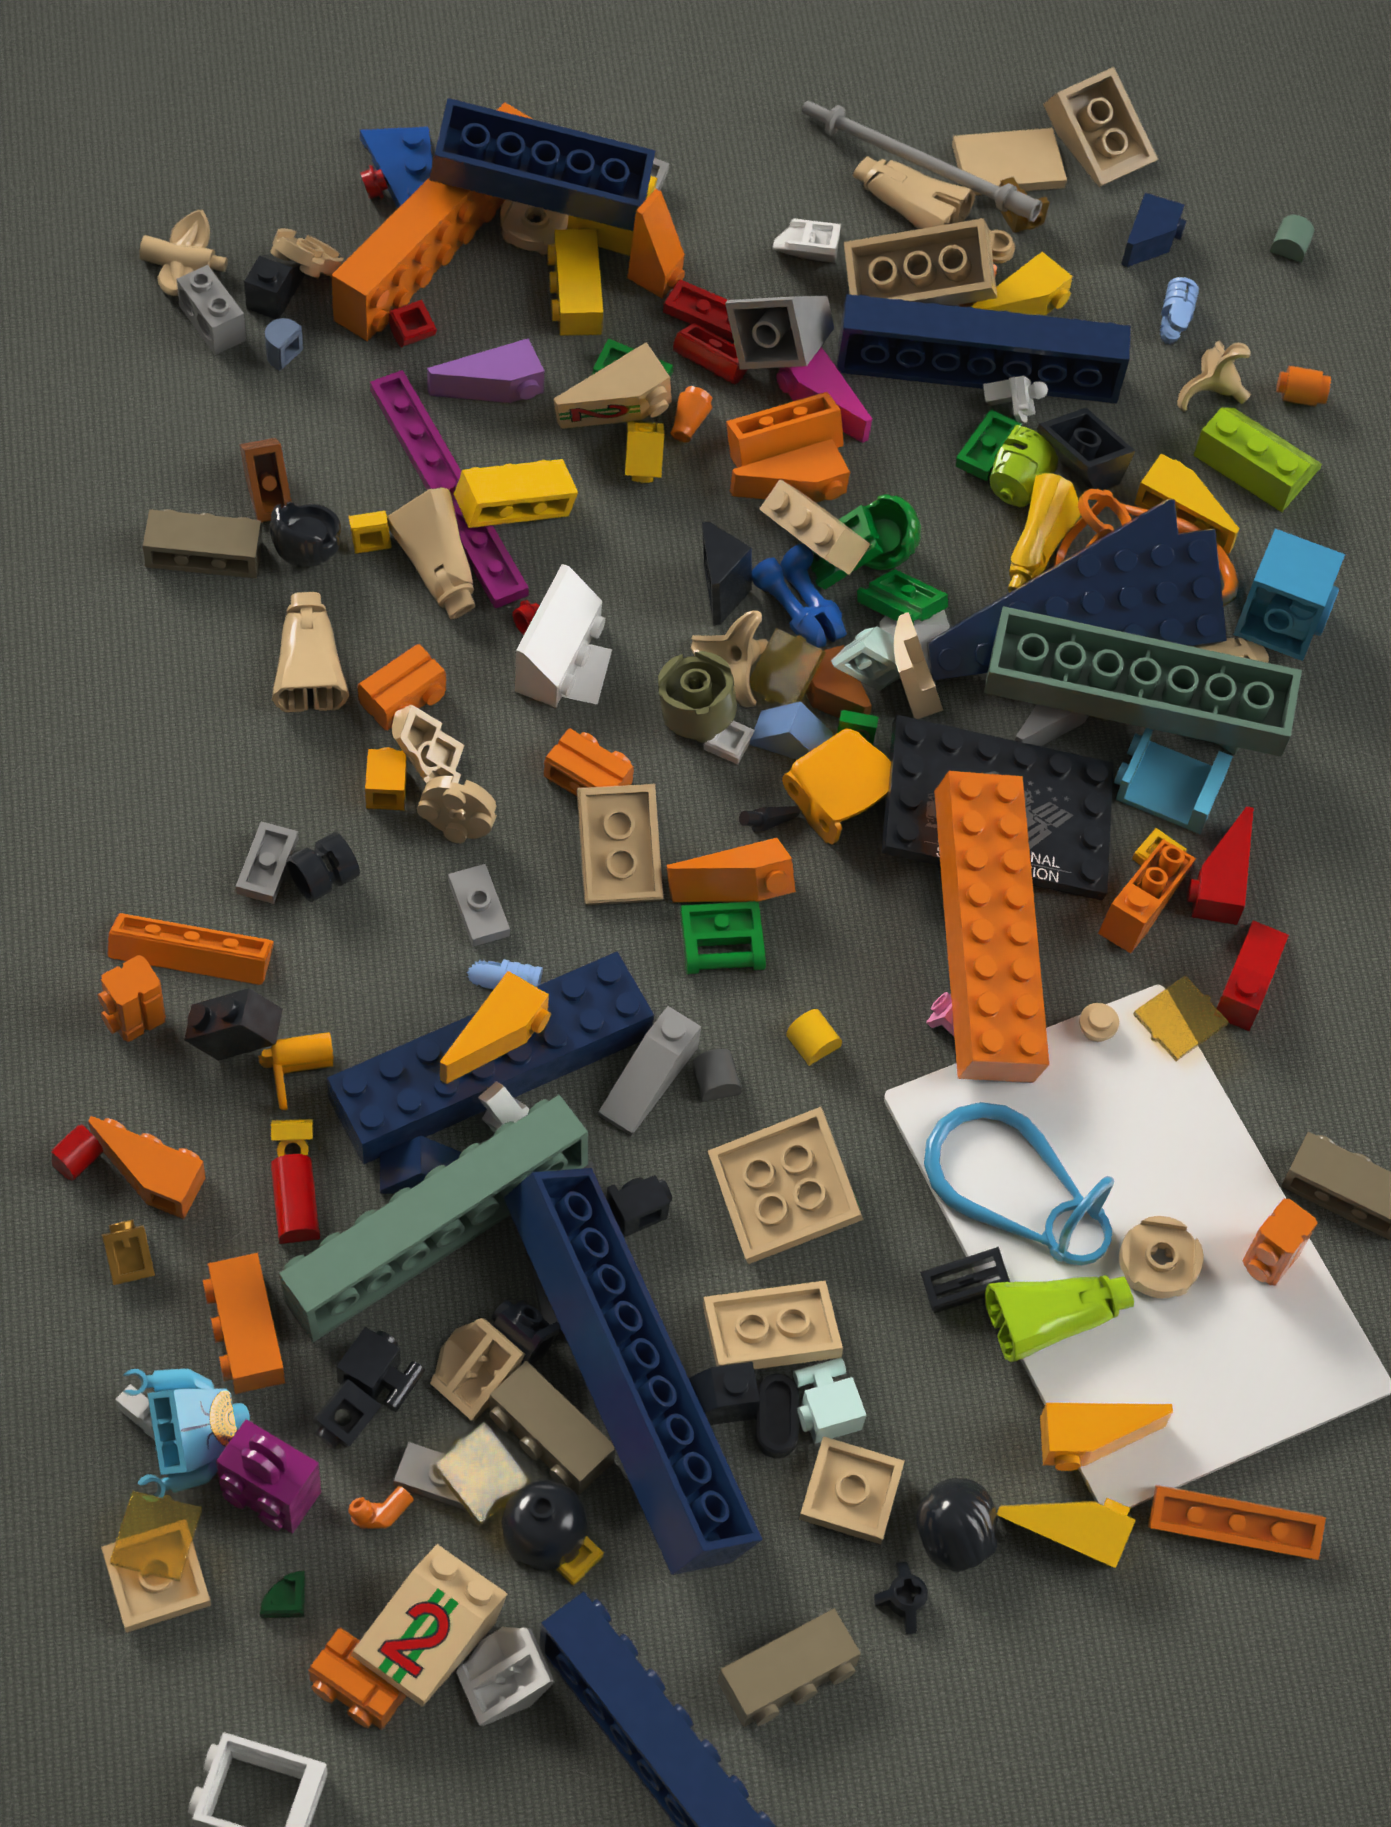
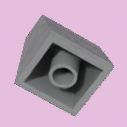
M828 296L727 300L725 303L740 369L807 366L835 329Z

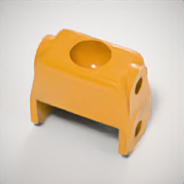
M844 729L796 760L792 764L791 770L783 775L782 782L787 793L798 805L808 824L826 844L830 843L833 845L839 840L842 831L841 821L862 813L887 795L891 761L884 753L866 741L859 732L852 729Z

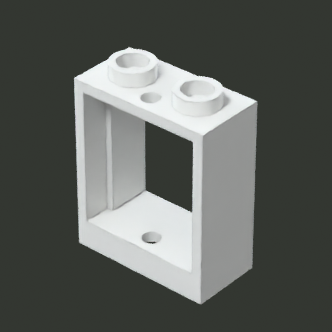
M223 1732L219 1745L212 1744L207 1753L204 1770L209 1773L204 1787L195 1788L189 1804L188 1813L193 1815L194 1827H244L212 1817L232 1758L302 1779L285 1827H310L327 1778L326 1763Z

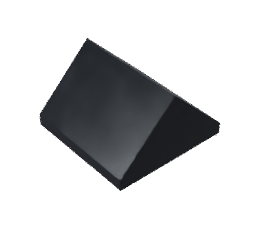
M702 522L703 565L713 626L721 625L752 590V548L713 523Z

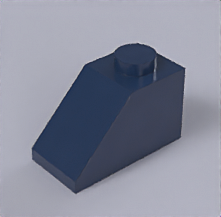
M1145 193L1128 238L1121 265L1129 267L1170 252L1174 239L1181 240L1187 220L1181 219L1184 204Z

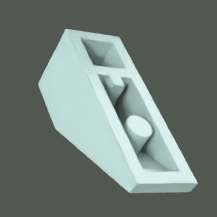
M877 626L875 628H867L858 633L855 637L856 640L846 645L831 660L835 668L878 691L900 678L894 655V639L891 634Z

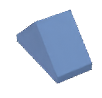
M802 702L761 710L749 745L798 760L831 738L833 732Z

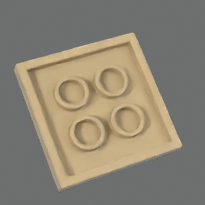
M822 1107L708 1150L748 1264L864 1220Z

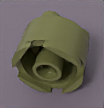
M695 651V656L683 658V654L672 658L661 669L658 676V691L663 722L674 733L705 743L712 740L715 735L724 731L733 722L737 712L734 678L728 663L723 658L710 652Z

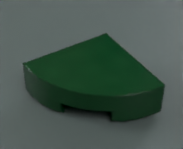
M296 1571L285 1575L283 1579L278 1581L265 1594L260 1607V1618H304L305 1571Z

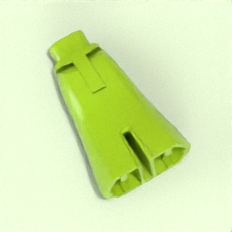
M1103 1275L1099 1278L1075 1277L1054 1281L990 1283L986 1286L985 1292L986 1309L994 1328L1001 1327L997 1337L1004 1358L1009 1362L1018 1361L1063 1339L1098 1327L1112 1318L1118 1317L1119 1310L1134 1307V1298L1124 1276L1109 1279L1107 1275Z

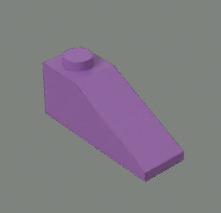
M524 339L427 368V390L430 396L511 403L521 399H531L544 392V369L529 339Z

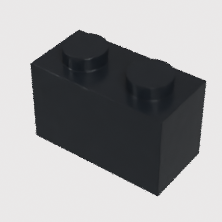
M250 988L199 1002L191 1006L184 1041L218 1061L276 1045L283 1009Z

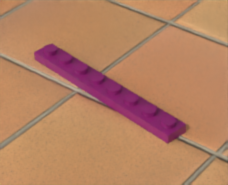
M401 370L370 381V391L425 488L427 490L437 488L449 489L454 504L460 539L468 563L494 608L496 609L529 595V587L493 525L468 528L454 496L462 471L404 371Z

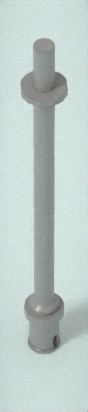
M806 101L802 107L803 114L826 124V134L833 136L841 130L994 199L997 209L1003 212L1009 210L1033 222L1041 211L1042 201L1017 191L1016 186L1008 183L999 187L845 117V109L840 105H836L830 111L815 103Z

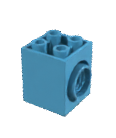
M1275 529L1233 635L1303 661L1313 635H1322L1339 592V588L1333 585L1345 554Z

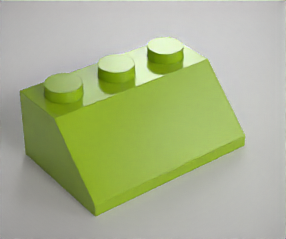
M1221 408L1204 426L1193 455L1281 512L1286 509L1322 466V463L1235 408Z

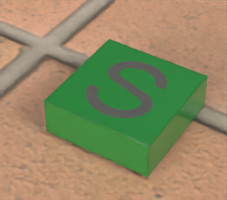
M841 710L837 733L844 729H852L859 732L866 741L873 745L879 717Z

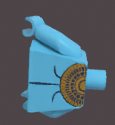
M131 1369L124 1373L123 1376L136 1375L141 1380V1387L138 1390H124L123 1392L126 1395L136 1396L146 1388H154L155 1392L147 1393L160 1474H168V1477L163 1479L152 1474L141 1477L138 1481L139 1485H146L149 1482H157L158 1484L157 1492L153 1495L145 1496L143 1499L149 1503H157L164 1497L165 1491L172 1489L176 1493L208 1483L218 1471L216 1460L245 1419L250 1421L247 1407L243 1403L232 1404L231 1393L228 1389H215L210 1379L190 1369L154 1370L153 1375H146L140 1369Z

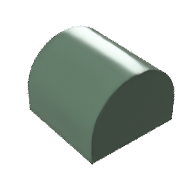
M1289 215L1283 218L1269 252L1302 263L1314 234L1312 223L1299 215Z

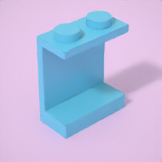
M1145 728L1143 735L1135 733L1127 754L1133 756L1130 764L1122 762L1114 781L1115 784L1120 785L1116 800L1201 834L1233 756L1219 751L1211 766L1150 741L1154 729Z

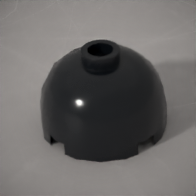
M548 1480L531 1482L516 1490L506 1503L501 1522L504 1545L512 1558L519 1563L521 1560L525 1564L533 1565V1569L541 1571L558 1569L562 1564H568L573 1561L580 1553L579 1549L584 1544L588 1534L585 1508L575 1492L562 1483Z

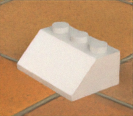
M561 565L516 650L515 692L553 707H557L562 695L568 696L576 679L574 672L577 666L584 667L591 649L588 645L593 637L599 638L605 624V618L601 616L602 600L567 565Z

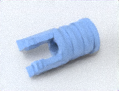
M1178 277L1168 283L1162 308L1163 318L1160 329V338L1165 344H1174L1179 339L1180 333L1187 329L1188 323L1193 318L1199 287L1191 279Z
M503 959L502 963L479 960V962L476 961L475 964H472V967H469L467 977L476 986L481 985L484 988L494 989L506 972L510 971L536 987L541 984L543 967H534L529 964L524 965Z

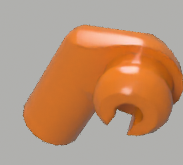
M398 1486L383 1503H371L369 1500L360 1497L351 1502L348 1511L351 1521L360 1528H388L410 1506L414 1499L407 1490Z

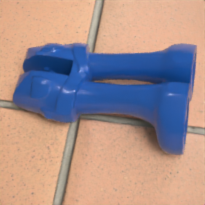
M802 543L791 548L784 555L781 564L778 563L776 558L772 557L757 564L752 570V581L757 588L769 592L781 603L792 618L790 622L792 631L812 649L817 650L826 645V637L832 642L845 637L846 629L842 621V613L837 604L832 600H825L811 582L808 569L813 562L814 554L812 549ZM784 578L798 591L806 603V607H803L796 599Z

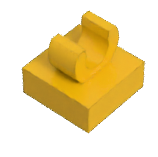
M313 1119L272 1120L271 1141L280 1140L277 1146L278 1157L285 1155V1147L289 1143L298 1144L301 1149L300 1154L308 1156L309 1146L306 1140L313 1139Z

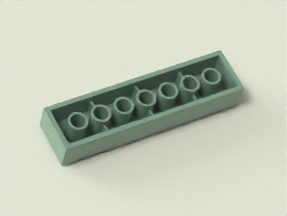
M1003 606L996 631L984 693L1282 757L1291 737L1302 670Z
M560 1094L550 1101L547 1099L539 1101L529 1110L528 1115L515 1123L509 1121L495 1131L492 1138L481 1145L479 1143L470 1145L460 1154L459 1159L446 1167L445 1165H440L426 1175L423 1182L412 1189L409 1187L401 1189L392 1196L390 1203L377 1211L369 1210L355 1221L354 1226L343 1233L336 1232L327 1236L315 1251L307 1256L299 1255L291 1259L284 1266L283 1271L279 1273L286 1305L312 1342H315L510 1216L511 1214L504 1201V1197L532 1172L582 1169L587 1166L588 1131Z

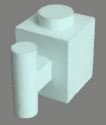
M842 1358L793 1371L797 1387L811 1383L814 1385V1388L804 1391L801 1407L797 1408L801 1427L804 1432L810 1431L814 1444L822 1442L823 1436L833 1439L860 1431L864 1425L866 1412L853 1377L836 1382L832 1378L846 1374V1367Z

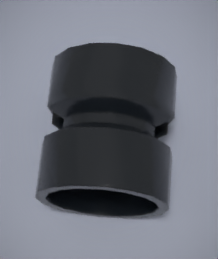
M333 832L316 841L314 850L308 847L287 857L286 860L293 881L302 895L310 902L330 893L332 884L342 886L360 876L359 865L354 853L345 839L337 832Z

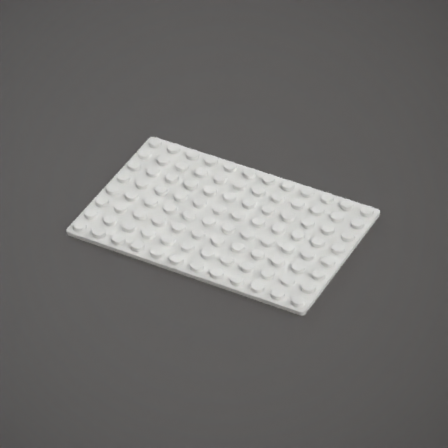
M1154 985L1106 1004L1112 1007L1119 1017V1028L1116 1034L1108 1040L1095 1042L1088 1039L1080 1028V1015L1047 1027L1050 1065L1034 1083L958 1079L957 1063L889 1089L884 1096V1102L965 1256L968 1257L999 1247L1010 1282L1054 1281L1075 1277L1099 1278L1103 1275H1107L1109 1279L1125 1277L1119 1262V1252L1124 1237L1131 1228L1152 1216H1166L1181 1221L1188 1227L1186 1231L1192 1234L1195 1240L1197 1237L1201 1243L1204 1255L1203 1266L1197 1280L1186 1294L1171 1298H1156L1130 1288L1134 1298V1307L1119 1310L1118 1317L1112 1318L1098 1327L1063 1339L1028 1357L1020 1359L1044 1405L1046 1403L1173 1405V1413L1164 1428L1078 1469L1096 1502L1104 1505L1106 1498H1109L1130 1508L1153 1499L1156 1485L1172 1488L1181 1487L1391 1394V1378L1310 1238L1300 1256L1288 1268L1276 1286L1256 1280L1248 1273L1242 1260L1257 1231L1283 1198L1286 1197L1169 994L1161 985ZM979 1102L1006 1105L1027 1116L1045 1136L1083 1198L1104 1177H1113V1188L1102 1207L1112 1227V1240L1105 1255L1095 1263L1083 1266L1068 1264L1064 1261L1060 1262L1052 1257L1047 1245L971 1219L948 1207L931 1188L924 1167L926 1140L937 1122L961 1106ZM980 1118L963 1122L948 1134L941 1146L940 1165L947 1182L958 1194L1041 1235L1045 1231V1223L1051 1211L1062 1202L1074 1199L1025 1137L1017 1129L1002 1121ZM1074 1210L1064 1212L1055 1219L1052 1232L1057 1243H1059L1064 1225ZM1088 1212L1083 1215L1073 1230L1067 1250L1071 1254H1091L1099 1249L1103 1243L1104 1232L1098 1220L1093 1219ZM1157 1249L1156 1254L1151 1255L1152 1259L1160 1265L1172 1262L1171 1258L1165 1256L1162 1249ZM995 1261L972 1269L976 1273L994 1267L996 1264ZM997 1276L980 1282V1284L983 1285L1000 1279V1277Z

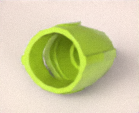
M1016 425L995 456L990 476V486L995 495L1002 501L1017 507H1024L1030 503L1035 476L1044 473L1054 474L1057 469L1058 457L1054 448L1038 432L1021 425ZM1014 443L1026 446L1027 448L1024 450L1014 447Z

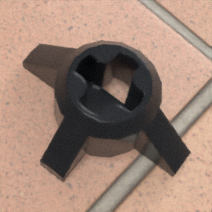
M907 1562L896 1563L898 1577L893 1580L888 1590L874 1595L875 1607L889 1606L895 1614L903 1617L905 1634L911 1635L917 1633L916 1614L923 1609L927 1600L928 1590L921 1578L911 1574ZM911 1592H918V1595H916L914 1600L912 1601Z

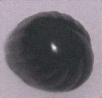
M287 502L286 506L282 509L281 504H277L271 514L270 534L278 555L284 561L295 566H316L321 562L328 561L338 551L341 523L338 516L323 505L307 504L297 506L293 502Z
M950 1478L936 1484L929 1491L928 1495L921 1500L916 1515L918 1532L928 1557L939 1568L952 1572H962L980 1565L996 1551V1522L998 1517L993 1500L982 1485L966 1478Z

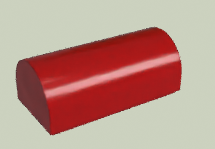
M692 323L677 333L673 344L674 352L734 385L745 375L747 369H740L734 344L696 323Z
M287 1154L277 1157L271 1162V1173L279 1244L320 1239L312 1159L304 1154Z

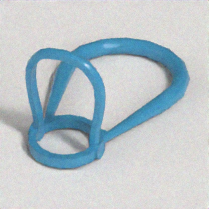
M979 1102L961 1106L937 1122L926 1140L924 1167L931 1188L948 1207L971 1219L1047 1245L1052 1257L1060 1262L1064 1261L1068 1264L1083 1266L1095 1263L1105 1255L1112 1240V1227L1102 1207L1113 1188V1177H1104L1083 1198L1045 1136L1027 1116L1006 1105ZM980 1118L999 1120L1014 1127L1032 1145L1074 1199L1062 1202L1051 1211L1045 1223V1231L1041 1235L958 1194L945 1179L940 1165L941 1146L953 1129L963 1122ZM1074 1210L1064 1225L1059 1243H1057L1052 1232L1055 1219L1064 1212ZM1088 1212L1093 1219L1098 1220L1104 1232L1103 1243L1099 1249L1091 1254H1071L1067 1250L1073 1230L1083 1215Z

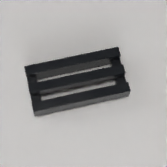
M999 1247L920 1272L934 1314L984 1298L986 1286L990 1283L1010 1282ZM995 1261L996 1266L933 1286V1280ZM997 1276L1000 1277L998 1280L937 1299L939 1295Z

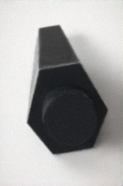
M798 806L762 807L753 811H742L739 815V822L742 826H751L753 832L765 831L798 817L800 810Z

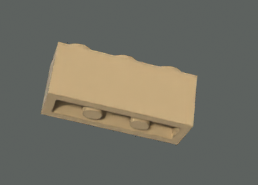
M781 479L759 509L823 559L849 575L871 545L805 494Z

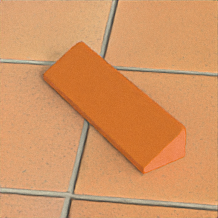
M120 913L109 932L107 955L112 959L128 961L137 955L145 957L151 966L261 985L266 977L274 941Z

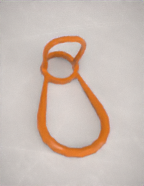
M1089 489L1085 491L1078 501V508L1082 517L1063 538L1056 552L1054 566L1064 561L1072 541L1086 525H1089L1097 532L1087 546L1115 530L1113 526L1103 524L1096 517L1105 507H1109L1117 515L1122 526L1131 521L1129 514L1138 517L1148 510L1120 503L1109 490ZM1088 499H1089V500H1096V501H1098V502L1090 509L1089 503H1088ZM1177 517L1178 533L1202 530L1195 524ZM1217 543L1219 570L1224 582L1222 591L1224 607L1236 598L1239 581L1234 565L1224 549Z

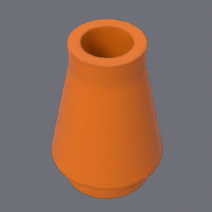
M689 386L685 389V392L679 394L674 425L671 430V435L676 440L685 443L690 442L693 434L711 412L712 396L707 391L699 387Z

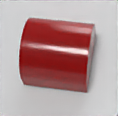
M422 299L389 311L390 327L400 347L436 335L437 328Z
M81 1124L75 1127L52 1149V1166L64 1177L73 1181L104 1151L95 1136Z

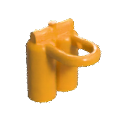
M330 1032L276 1040V1045L263 1050L262 1055L258 1056L261 1066L264 1068L273 1067L280 1110H288L283 1074L333 1067L334 1058Z

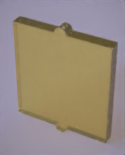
M776 628L749 679L750 689L766 696V701L770 703L776 701L782 705L801 702L826 652L807 643L806 638L801 635L794 637Z
M1186 975L1133 1013L1137 1020L1151 1034V1040L1154 1042L1158 1041L1175 1061L1181 1059L1228 1024L1226 1018L1210 1002L1211 997L1203 995Z
M485 1422L481 1423L463 1440H455L453 1442L454 1448L433 1465V1468L478 1526L484 1523L500 1507L505 1508L506 1503L516 1490L522 1488L530 1481Z
M132 1491L112 1552L110 1565L138 1571L142 1577H148L150 1574L180 1582L202 1507L174 1501L170 1495H165L161 1498Z

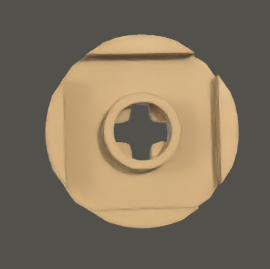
M505 200L501 208L500 219L503 239L507 243L521 249L547 254V244H554V229H568V215ZM535 216L541 217V222L539 223H533L527 220L534 219Z
M285 228L278 229L273 240L271 253L282 260H293L301 264L299 269L305 274L319 278L320 274L323 273L332 277V274L342 265L344 259L338 258L340 253L322 241L308 235L306 239L294 238L297 231Z
M453 776L435 777L426 784L417 807V812L422 818L427 819L433 826L443 831L444 836L449 841L464 843L466 838H480L491 831L497 816L494 813L497 805L493 797L484 788L469 780H466L464 785L452 783Z
M1152 1216L1142 1220L1140 1224L1134 1226L1126 1233L1120 1247L1119 1262L1131 1289L1156 1298H1171L1187 1293L1200 1274L1204 1255L1198 1238L1196 1237L1195 1240L1192 1234L1186 1231L1188 1227L1185 1224L1171 1217ZM1157 1249H1162L1165 1256L1171 1258L1172 1262L1160 1265L1152 1259L1151 1255H1155Z

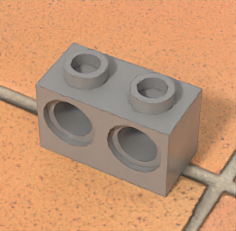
M209 265L176 279L179 307L214 355L246 341L244 313Z

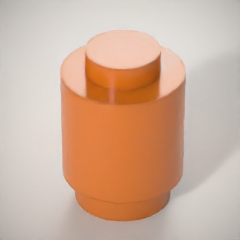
M1288 366L1287 372L1281 371L1279 374L1276 392L1282 393V401L1315 407L1317 403L1325 405L1329 395L1331 376L1323 375V371Z

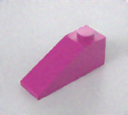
M822 346L807 366L779 367V373H777L778 385L784 393L790 395L793 401L828 392L841 410L843 432L861 443L868 441L872 418Z

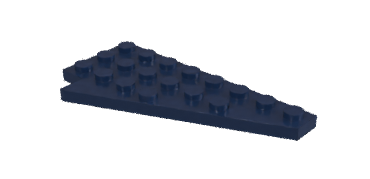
M1167 499L926 643L932 679L939 680L988 673L1003 606L1187 646L1227 641L1215 529L1178 533L1175 499Z

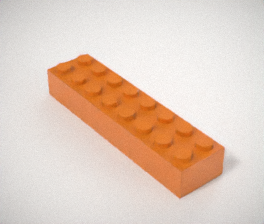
M505 102L497 109L498 111L532 119ZM428 178L332 274L333 321L366 341L377 331H383L389 322V311L407 305L420 287H426L431 281L433 274L442 265L446 266L452 260L454 253L463 244H468L472 240L476 230L484 222L488 223L492 220L497 209L506 199L430 181Z
M948 771L934 791L958 1079L1034 1083L1050 1063L1023 776Z

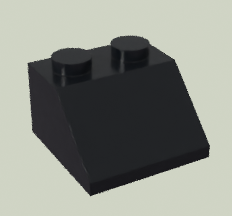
M1088 408L1039 423L1037 427L1038 433L1054 448L1059 461L1071 469L1091 489L1103 491L1119 485L1135 453V450Z

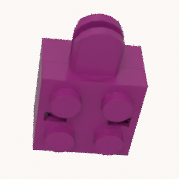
M245 1419L216 1460L220 1488L223 1491L222 1496L237 1508L243 1509L246 1505L259 1513L258 1518L265 1525L276 1531H280L283 1528L293 1534L321 1493L319 1463Z

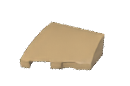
M909 612L899 615L894 633L895 661L914 719H920L943 711Z
M410 705L395 712L392 724L394 739L426 784L431 779L439 776H453L452 783H458L461 774L456 772V768L465 745L440 730L442 726L440 721L417 707Z

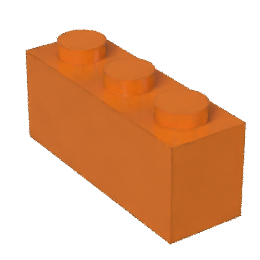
M828 392L726 421L730 457L737 468L829 439H833L837 448L844 446L841 410Z
M258 1253L208 1263L210 1278L202 1281L207 1305L215 1303L218 1317L211 1318L215 1343L224 1341L226 1355L219 1357L224 1382L232 1380L235 1394L285 1383L283 1363Z

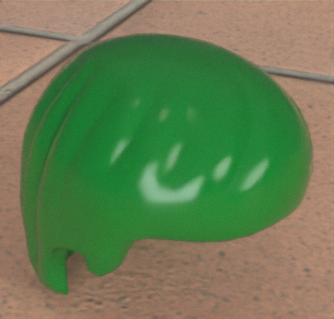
M889 494L879 495L876 501L865 507L871 512L879 537L877 542L879 547L882 548L883 553L863 566L874 570H890L906 562L915 553L921 539V524L915 509L906 500Z

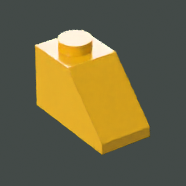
M627 422L625 475L632 476V481L651 483L654 477L661 478L664 447L663 423Z

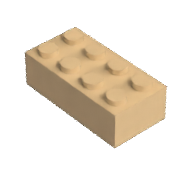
M984 218L844 242L850 295H866L869 297L902 299L904 301L937 303L949 306L997 298L990 233Z

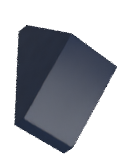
M423 1136L416 1137L380 1154V1194H395L406 1187L412 1189L423 1182L431 1170L440 1165L448 1166L459 1159L462 1152Z

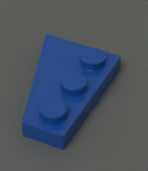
M429 127L360 130V140L363 146L369 150L376 170H382L388 186L387 190L396 207L399 208L430 177L433 162Z

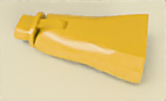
M1053 473L1035 476L1027 522L1011 556L1009 593L1044 572L1054 550L1081 515L1078 508L1079 500L1073 483L1062 476Z

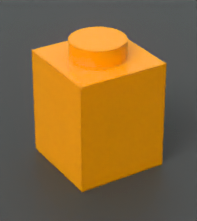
M390 747L368 749L365 783L366 808L404 810L407 780L406 754L401 750Z

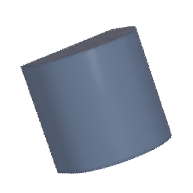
M285 318L270 322L265 329L266 357L268 362L279 371L303 350L302 326L293 320Z

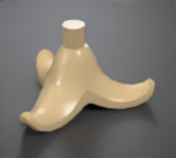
M1217 341L1213 348L1207 349L1201 360L1202 374L1190 380L1179 393L1177 401L1179 409L1183 412L1187 411L1190 398L1198 392L1207 390L1222 395H1232L1240 404H1243L1251 394L1242 386L1234 361L1237 358H1248L1250 356L1248 346L1242 343H1233L1225 351L1221 341Z
M749 611L742 615L731 625L725 635H692L691 651L694 655L695 651H706L720 656L728 663L734 678L736 701L743 707H753L756 705V700L751 693L749 685L750 669L759 655L767 653L770 649L766 639H752L762 621V613L759 611Z

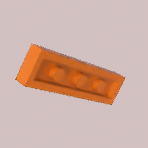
M1156 1485L1148 1527L1319 1560L1326 1518L1320 1515Z

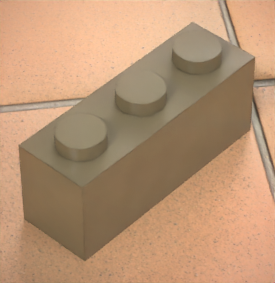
M149 509L143 541L145 567L257 579L263 544L261 521L252 520L247 517L230 518L214 516L209 513L191 514L170 509L162 511Z
M1307 1132L1281 1187L1391 1240V1171L1374 1164L1365 1155L1351 1153L1337 1146L1328 1137Z
M527 1361L490 1393L489 1415L494 1423L503 1431L510 1429L520 1439L519 1444L533 1460L540 1458L550 1468L549 1473L554 1481L562 1483L568 1488L570 1487L578 1496L615 1462L616 1449L613 1443Z
M834 1608L720 1669L717 1682L742 1726L745 1727L754 1721L757 1726H760L774 1719L780 1713L778 1708L793 1701L795 1705H799L811 1699L818 1693L816 1688L831 1680L832 1684L836 1685L848 1679L856 1672L854 1667L857 1666L861 1653Z

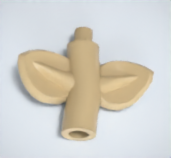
M196 210L182 218L173 227L170 242L144 235L140 245V260L163 266L157 277L158 284L164 293L171 296H178L177 278L206 265H209L212 270L225 272L227 267V258L215 256V250L207 249L210 239V226L203 210Z

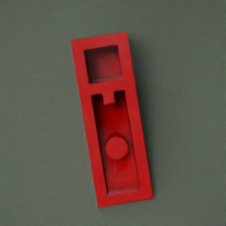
M1245 807L1202 865L1197 880L1190 879L1187 902H1193L1191 917L1234 925L1238 924L1246 901L1253 807Z
M1252 921L1213 1017L1250 1032L1288 939V934L1257 921Z

